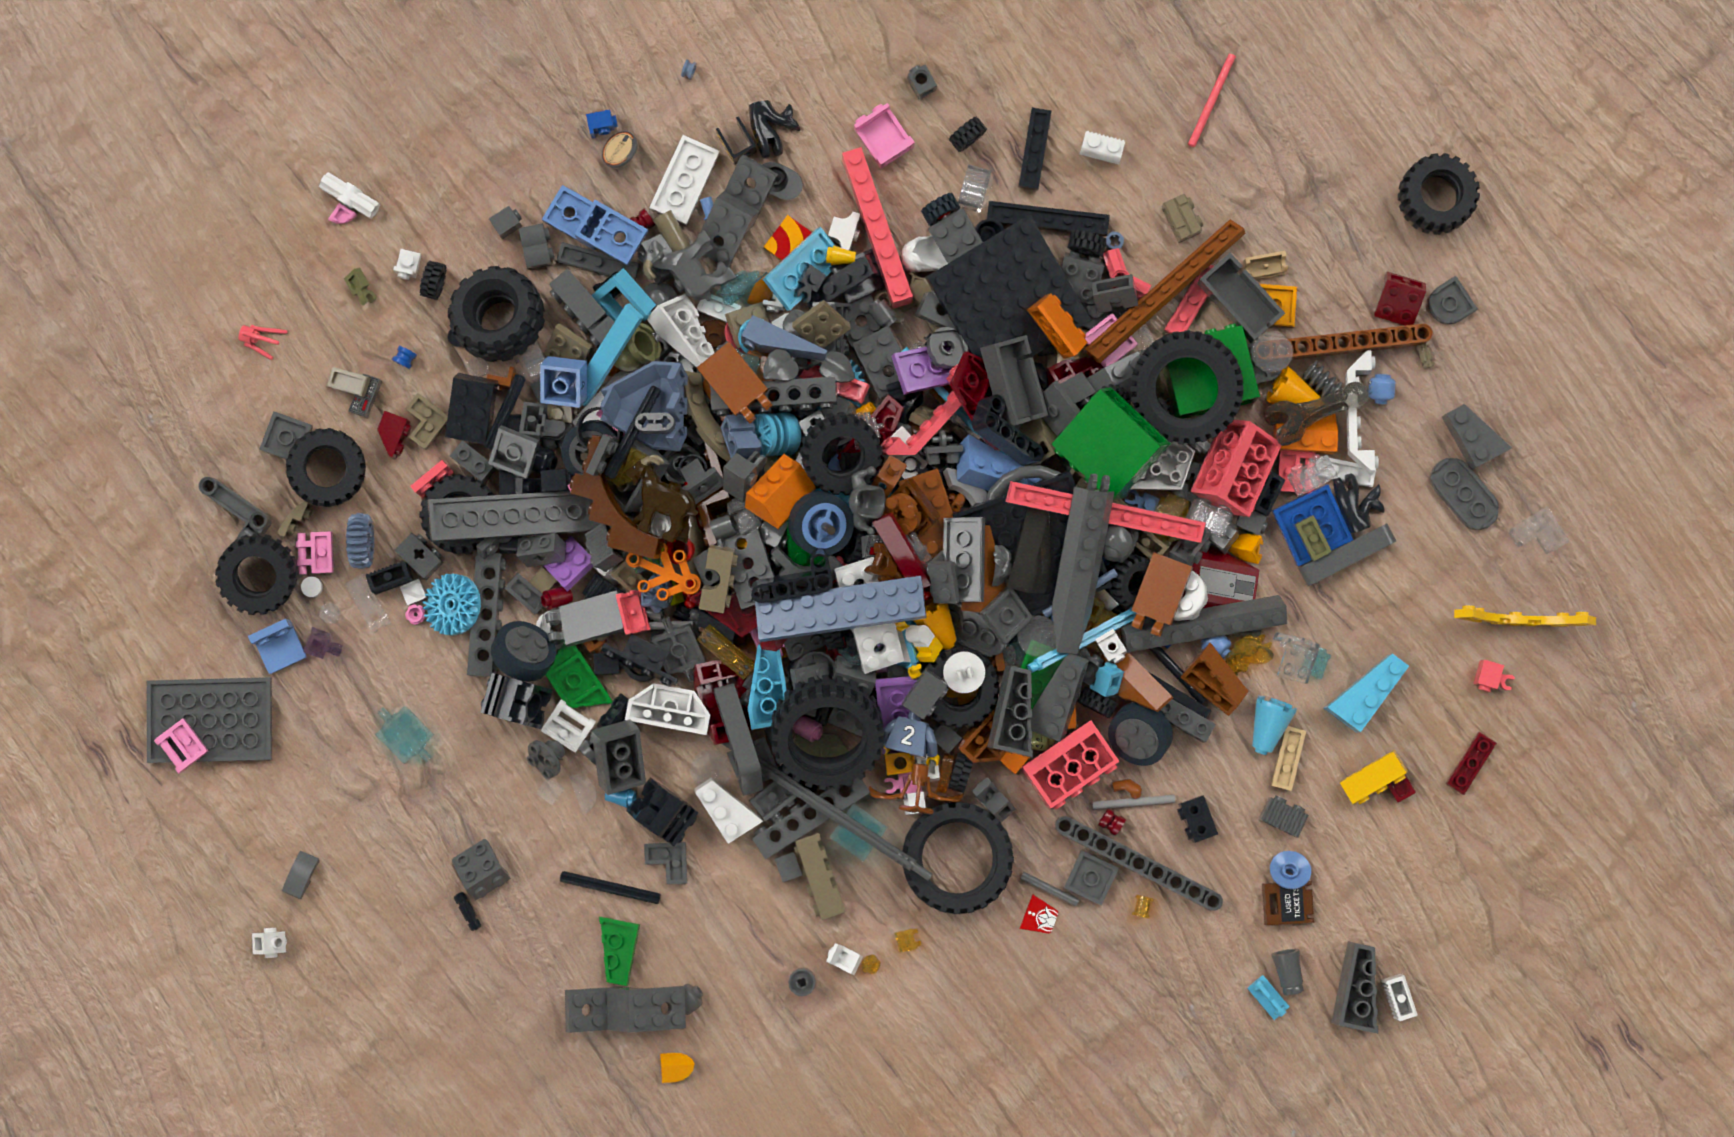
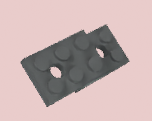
M745 155L740 157L725 191L716 198L701 230H704L711 241L708 243L713 247L712 250L704 254L705 256L717 263L722 261L726 268L731 266L746 232L754 226L778 176L777 173ZM747 178H753L756 182V187L748 186ZM715 236H721L724 239V245H718L715 241Z
M871 294L851 303L853 304L852 310H848L846 319L850 322L851 329L844 334L860 366H863L878 398L881 399L889 394L886 385L899 381L891 356L894 353L901 352V349L890 327L883 328L879 326L868 311L871 309L869 305L874 302ZM860 316L867 319V324L863 327H859L855 323L856 319ZM887 366L892 367L895 371L891 377H886L883 374V369Z

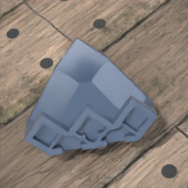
M653 361L601 389L604 399L601 401L600 406L603 411L600 420L626 433L651 386H656L661 390V393L650 413H669L676 422L675 429L668 434H643L639 432L636 440L652 449L680 451L687 436V427L683 425L684 415L687 414L688 398L684 397V385H688V376L682 364ZM646 419V421H645V423H644V425H643V428L646 427V424H653V423H649V422L647 421V419ZM665 419L664 423L657 424H662L665 428L667 424H670V422L668 421V419Z

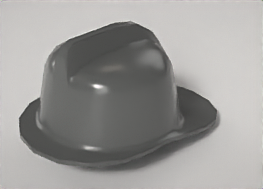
M767 162L762 164L778 174L769 194L785 200L794 199L799 196L803 183L797 172L780 163Z

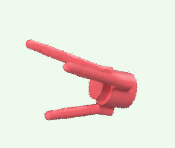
M243 325L239 332V341L245 342L244 346L252 348L270 360L273 359V356L253 343L256 344L258 340L279 345V341L261 336L257 331L288 333L287 330Z

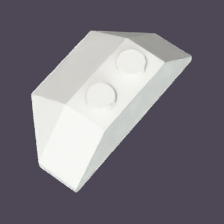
M653 683L629 699L625 720L630 719L637 723L707 735L710 713L695 691Z

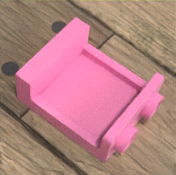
M888 103L885 105L879 104L872 110L873 113L867 117L865 115L859 117L854 125L855 132L880 169L914 148L915 145L911 136L908 137L891 112Z

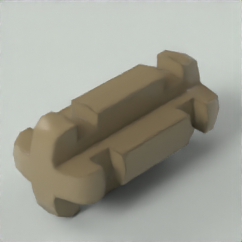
M1428 343L1417 346V349L1420 350L1418 353L1421 362L1424 363L1423 368H1430L1435 364L1432 362L1433 357L1430 348L1428 349Z

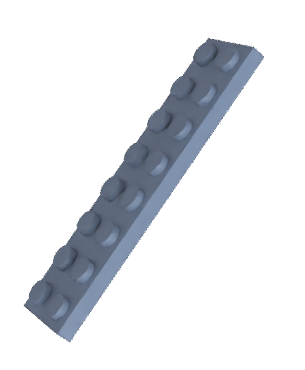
M921 576L833 588L822 593L764 603L755 601L758 639L760 642L926 618Z

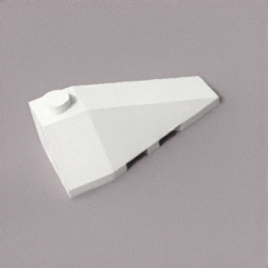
M686 294L658 305L648 316L647 320L656 333L696 367L714 354L711 344L705 338V328L700 326L698 321V311Z

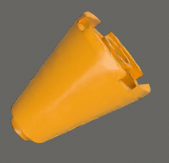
M1286 366V369H1282L1281 374L1272 383L1273 392L1268 391L1265 398L1268 403L1310 417L1319 416L1325 407L1323 405L1324 400L1289 366Z
M933 597L925 601L926 618L913 621L917 625H926L943 645L942 649L949 650L955 645L957 638L948 603H934Z

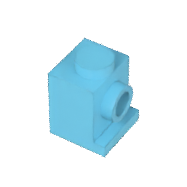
M1106 662L1096 672L1095 683L1090 685V689L1104 697L1118 694L1124 671L1117 668L1116 664Z

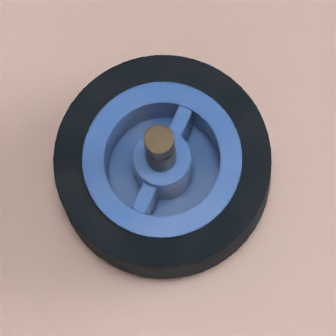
M824 491L811 492L800 498L793 506L788 520L789 532L793 541L809 554L816 549H823L830 556L839 552L849 542L854 529L853 514L849 506L832 493Z

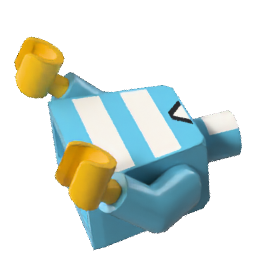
M913 620L897 622L895 625L904 661L897 663V665L906 668L912 679L918 678L921 675L919 671L921 664H916L919 661L916 657L918 651L913 643L907 641L905 635L906 629L910 627L909 625L917 626V624ZM877 644L878 649H875V651H881L884 648V644Z

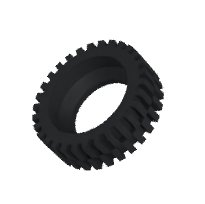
M1176 331L1154 341L1138 359L1131 377L1132 404H1134V409L1169 442L1172 443L1174 441L1182 445L1184 443L1196 444V442L1200 441L1202 443L1211 437L1213 439L1218 436V433L1221 431L1223 432L1233 422L1236 414H1238L1243 399L1242 371L1235 355L1219 339L1217 340L1213 336L1199 331ZM1191 357L1203 361L1213 370L1217 378L1218 395L1216 401L1205 414L1197 418L1181 419L1174 417L1162 408L1157 399L1156 381L1159 373L1168 363L1178 358Z

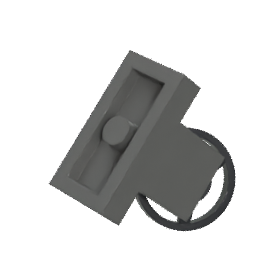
M690 454L680 461L678 467L679 475L688 483L681 489L690 492L695 500V504L723 486L721 475L715 467L708 470L707 463L701 456ZM690 457H696L694 461L689 462L685 467H682V464L686 459ZM699 459H701V460L703 461L704 466H705V470H704L703 466L701 465Z

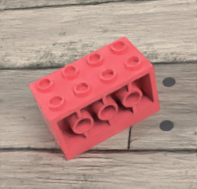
M1233 420L1223 432L1221 431L1218 433V436L1214 437L1190 492L1223 514L1250 517L1282 443L1251 421Z
M1090 720L1068 734L1060 742L1058 741L1052 745L1047 751L1042 752L1023 765L1021 770L1047 808L1058 809L1066 803L1064 799L1069 796L1074 798L1083 792V786L1086 784L1091 786L1099 781V775L1103 772L1106 775L1118 768L1116 764L1119 760ZM1086 751L1088 753L1092 752V761L1085 760ZM1069 763L1076 765L1075 773L1067 770ZM1052 774L1059 776L1057 785L1050 782Z

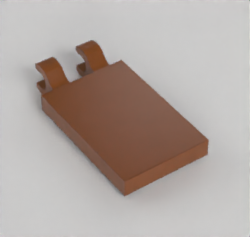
M730 342L726 343L696 367L735 416L741 413L749 424L756 420L748 407L756 400L759 401L766 411L773 406L764 395L768 392L766 386Z
M1153 552L1131 610L1137 613L1131 626L1141 630L1147 616L1156 620L1151 634L1161 637L1165 624L1172 625L1193 567Z

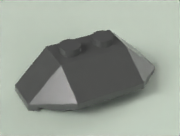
M1145 350L1133 353L1086 379L1096 393L1104 385L1108 388L1109 384H1112V387H1115L1117 384L1120 389L1122 387L1125 388V392L1129 393L1130 402H1132L1130 392L1131 377L1138 359Z

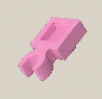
M912 772L898 774L899 780L886 778L885 782L893 783V788L886 790V793H894L898 789L902 792L908 780V774ZM912 780L905 794L916 792L917 785H912Z

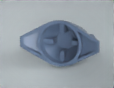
M654 573L648 580L661 575ZM672 581L651 588L647 593L641 592V605L643 607L650 606L654 613H659L661 608H667L671 604L673 596L669 597L666 601H661L657 598L656 593L660 588L669 589L673 587ZM645 583V585L643 586L642 590H646V589H647V587H648L647 583ZM661 591L660 597L665 598L666 592Z

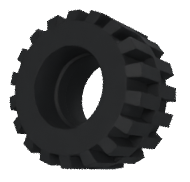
M1131 553L1128 559L1122 563L1110 561V565L1106 566L1107 572L1115 569L1118 576L1110 580L1112 587L1105 589L1107 593L1117 603L1133 608L1150 560ZM1133 575L1132 581L1128 585L1130 577Z

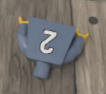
M909 711L908 718L898 716L897 719H893L883 729L885 755L893 749L927 757L926 765L930 764V760H934L936 766H938L940 757L937 754V742L933 729L929 727L928 723L920 722V717L912 711Z

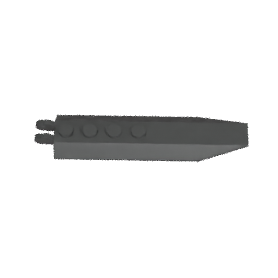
M1090 474L1087 489L1074 486L1052 602L1056 649L1059 653H1078L1092 612L1114 497V491H1108L1110 483L1108 475L1102 477L1100 490H1095L1098 480L1097 474Z

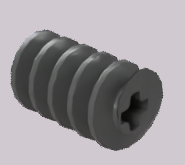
M1316 360L1303 373V380L1305 382L1310 381L1309 386L1311 388L1316 386V393L1322 391L1321 398L1328 397L1326 404L1329 405L1346 388L1340 389L1342 382L1334 384L1335 376L1330 379L1328 378L1330 371L1322 373L1323 365L1316 368L1318 363Z

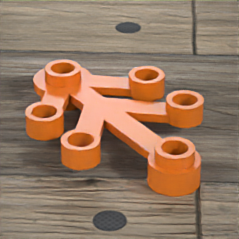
M663 543L664 551L660 555L664 568L645 560L643 556L628 553L626 556V562L630 567H643L661 575L648 581L641 580L638 583V590L640 592L647 593L651 588L671 580L679 583L669 589L660 588L656 596L661 601H666L669 597L683 591L687 594H695L701 587L700 578L695 574H691L686 561V553L682 550H677L673 554V559L680 565L682 575L675 573L667 552L668 546ZM678 553L683 554L682 560H677L676 556ZM636 555L637 561L632 563L631 557ZM693 580L694 585L689 588L687 582ZM643 583L648 585L646 590L641 589ZM661 591L666 592L665 598L660 597Z

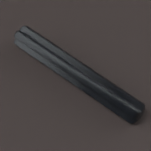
M519 374L514 376L484 443L485 448L493 449L498 428L501 425L506 426L526 381L524 376Z

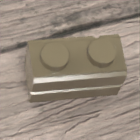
M1182 194L1162 204L1161 208L1178 243L1201 233L1203 222L1199 215L1195 216L1193 212L1195 208L1194 203L1190 197L1187 198L1185 194Z

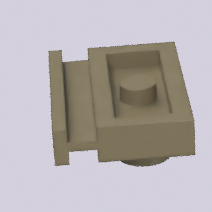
M919 406L914 413H911L909 420L920 426L924 421L931 419L934 415V410L928 406ZM949 418L939 430H944L946 436L954 431L956 423L952 422L951 418Z

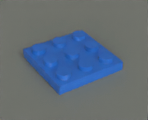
M1328 484L1271 510L1296 566L1311 561V558L1294 524L1311 515H1314L1331 551L1353 541Z

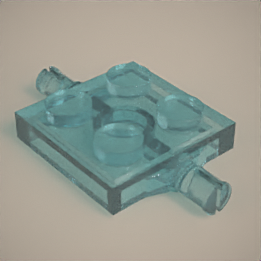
M404 706L398 713L393 715L384 707L377 712L386 722L375 735L403 764H406L417 754L425 762L432 758L424 747L434 734L407 706Z

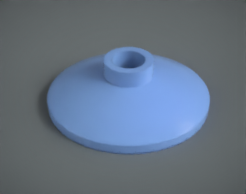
M1283 851L1272 859L1270 874L1279 886L1286 889H1298L1309 881L1311 866L1308 860L1300 853ZM1290 871L1293 875H1289L1286 872Z

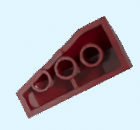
M889 394L866 421L878 436L880 446L884 440L895 433L904 407ZM852 438L842 452H860V446ZM881 455L880 457L882 459L883 464L885 458Z

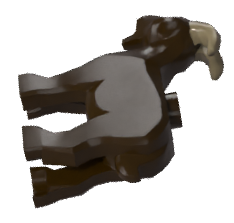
M650 455L637 461L626 472L627 476L633 479V485H636L638 480L642 479L643 506L640 514L634 518L633 523L638 525L637 529L649 532L656 512L670 516V530L662 535V539L670 542L680 540L687 543L690 530L689 517L698 514L693 496L690 492L681 489L682 486L674 482L667 484L659 479L652 463L657 465L663 464L664 460L662 457Z

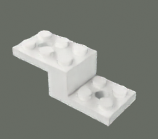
M874 557L833 569L838 588L854 586V582L857 579H864L863 584L879 582L878 576H872L864 572L867 566L872 565ZM895 623L851 629L865 674L904 661ZM877 644H884V648L881 651H874V647Z

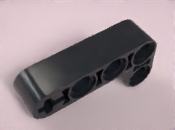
M996 394L979 400L972 420V428L978 435L1021 465L1032 464L1043 459L1044 452L1038 443L1002 419L1005 401L1001 395Z
M816 549L811 552V571L756 580L751 586L752 599L758 603H764L830 590L832 587V574L827 552L823 549ZM822 556L825 561L822 564H816L814 559ZM824 576L829 580L826 584H819L817 582L818 578ZM800 580H805L808 583L804 588H799L796 584ZM778 584H785L787 589L780 592L776 589V586ZM770 585H772V593H770ZM758 588H762V595H759Z

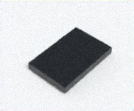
M872 248L856 255L855 261L864 255H869L877 274L844 293L843 297L847 304L885 288ZM850 264L830 266V271L834 275Z

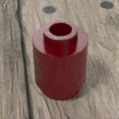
M563 586L545 590L541 596L542 606L549 611L558 609L560 606L567 605L573 601L571 590L567 591Z

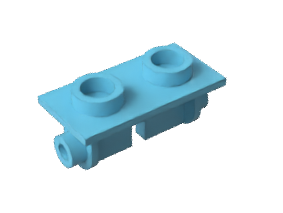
M1264 975L1247 988L1273 1020L1283 1016L1290 1007Z

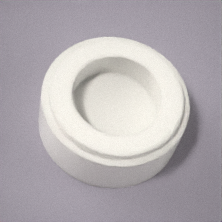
M307 577L301 584V590L308 597H317L323 590V584L316 577Z

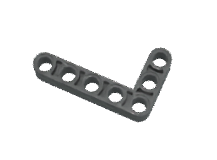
M732 683L714 688L716 702L737 765L738 781L742 795L745 796L763 791L760 763L735 685Z

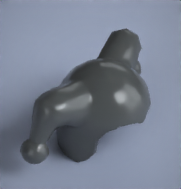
M873 466L852 475L853 491L849 497V507L854 513L853 521L855 527L867 531L869 535H874L876 529L869 527L866 524V519L880 518L884 512L886 501L884 490L881 487L867 485L864 481L867 475H874L876 473V469Z

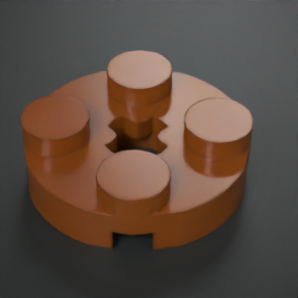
M897 493L885 499V509L882 516L892 512L905 535H908L919 526L921 512H918L917 503L911 496ZM899 510L902 511L904 518L898 516L897 512Z

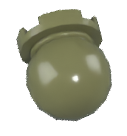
M640 323L615 362V367L626 372L636 371L644 364H649L659 358L661 344L660 341L656 342L652 335L655 333L654 330L648 325Z

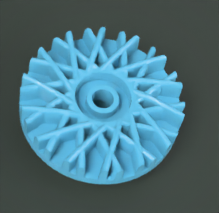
M453 573L441 575V579H434L435 582L431 583L433 585L432 589H426L429 593L425 594L428 597V601H423V604L426 605L423 609L427 610L428 614H425L424 617H428L426 621L432 623L430 627L434 628L435 631H439L440 634L452 636L463 634L474 625L479 616L481 608L479 590L474 582L466 576Z

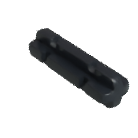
M460 892L454 896L456 904H459V909L464 919L469 922L470 930L475 931L481 927L479 919H476V914L470 903L466 901L465 893Z

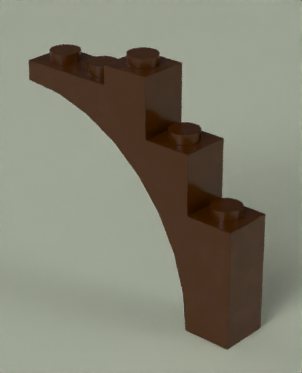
M592 435L587 444L588 456L582 465L584 472L583 474L575 473V476L572 477L570 481V494L593 499V503L588 508L589 520L612 526L606 536V541H608L607 547L651 559H660L664 539L637 529L638 525L633 523L615 500L609 487L608 479L604 475L605 470L602 474L599 473L598 476L586 473L602 437L600 435Z

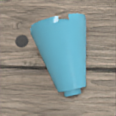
M1258 695L1252 746L1256 748L1255 752L1267 755V752L1272 753L1296 714L1297 708H1292V705L1274 698L1266 701L1264 700L1265 696Z

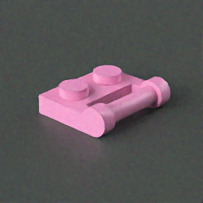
M182 718L154 740L158 746L162 747L176 766L175 770L178 774L185 771L190 765L209 752L185 718ZM168 738H172L187 758L185 761L182 762L168 743Z

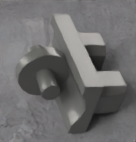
M939 430L937 437L931 438V442L938 443V445H924L921 448V452L925 453L927 464L930 465L940 464L939 453H945L946 463H958L959 452L963 451V445H958V443L946 444V442H952L953 438L952 436H946L944 430Z

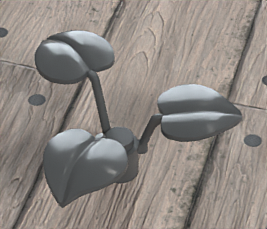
M797 309L792 310L783 321V330L805 339L792 327V322L805 314V312ZM776 349L767 357L763 372L765 380L790 381L800 376L804 369L808 371L810 368L822 364L819 371L823 377L835 376L836 381L842 383L854 380L850 361L844 354L836 351L828 352L825 361L818 360L808 364L806 358L790 357L786 350Z

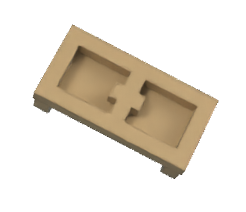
M1286 251L1247 257L1242 262L1244 270L1246 269L1255 280L1286 275L1288 265L1285 263Z

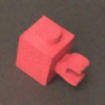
M1480 660L1474 685H1478L1479 690L1491 692V689H1498L1499 685L1503 690H1511L1512 687L1506 686L1505 680H1514L1515 677L1502 674L1504 665L1488 660Z

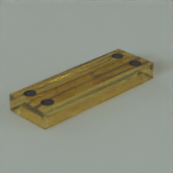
M710 624L698 637L697 641L743 680L753 670L755 663Z

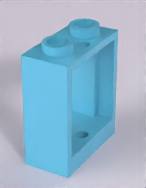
M624 268L591 295L603 308L606 315L610 316L614 322L623 310L609 293L614 287H617L644 317L643 321L648 319V316L652 313L651 310L656 306L653 300Z

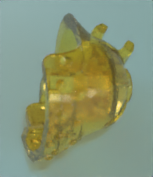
M1261 634L1258 638L1245 636L1235 643L1225 662L1237 676L1239 672H1247L1250 664H1265L1273 659L1274 654L1270 650L1272 642L1262 643L1265 639V634Z

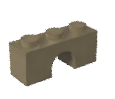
M710 545L705 568L715 570L720 576V583L716 586H703L699 609L724 613L726 608H730L732 596H729L728 593L729 587L733 588L735 576L731 574L732 568H736L738 562V555H735L736 549Z

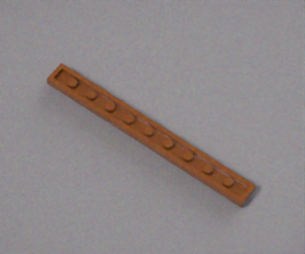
M1231 219L1144 295L1138 301V306L1131 307L1085 348L1086 354L1098 363L1105 360L1245 235V229Z

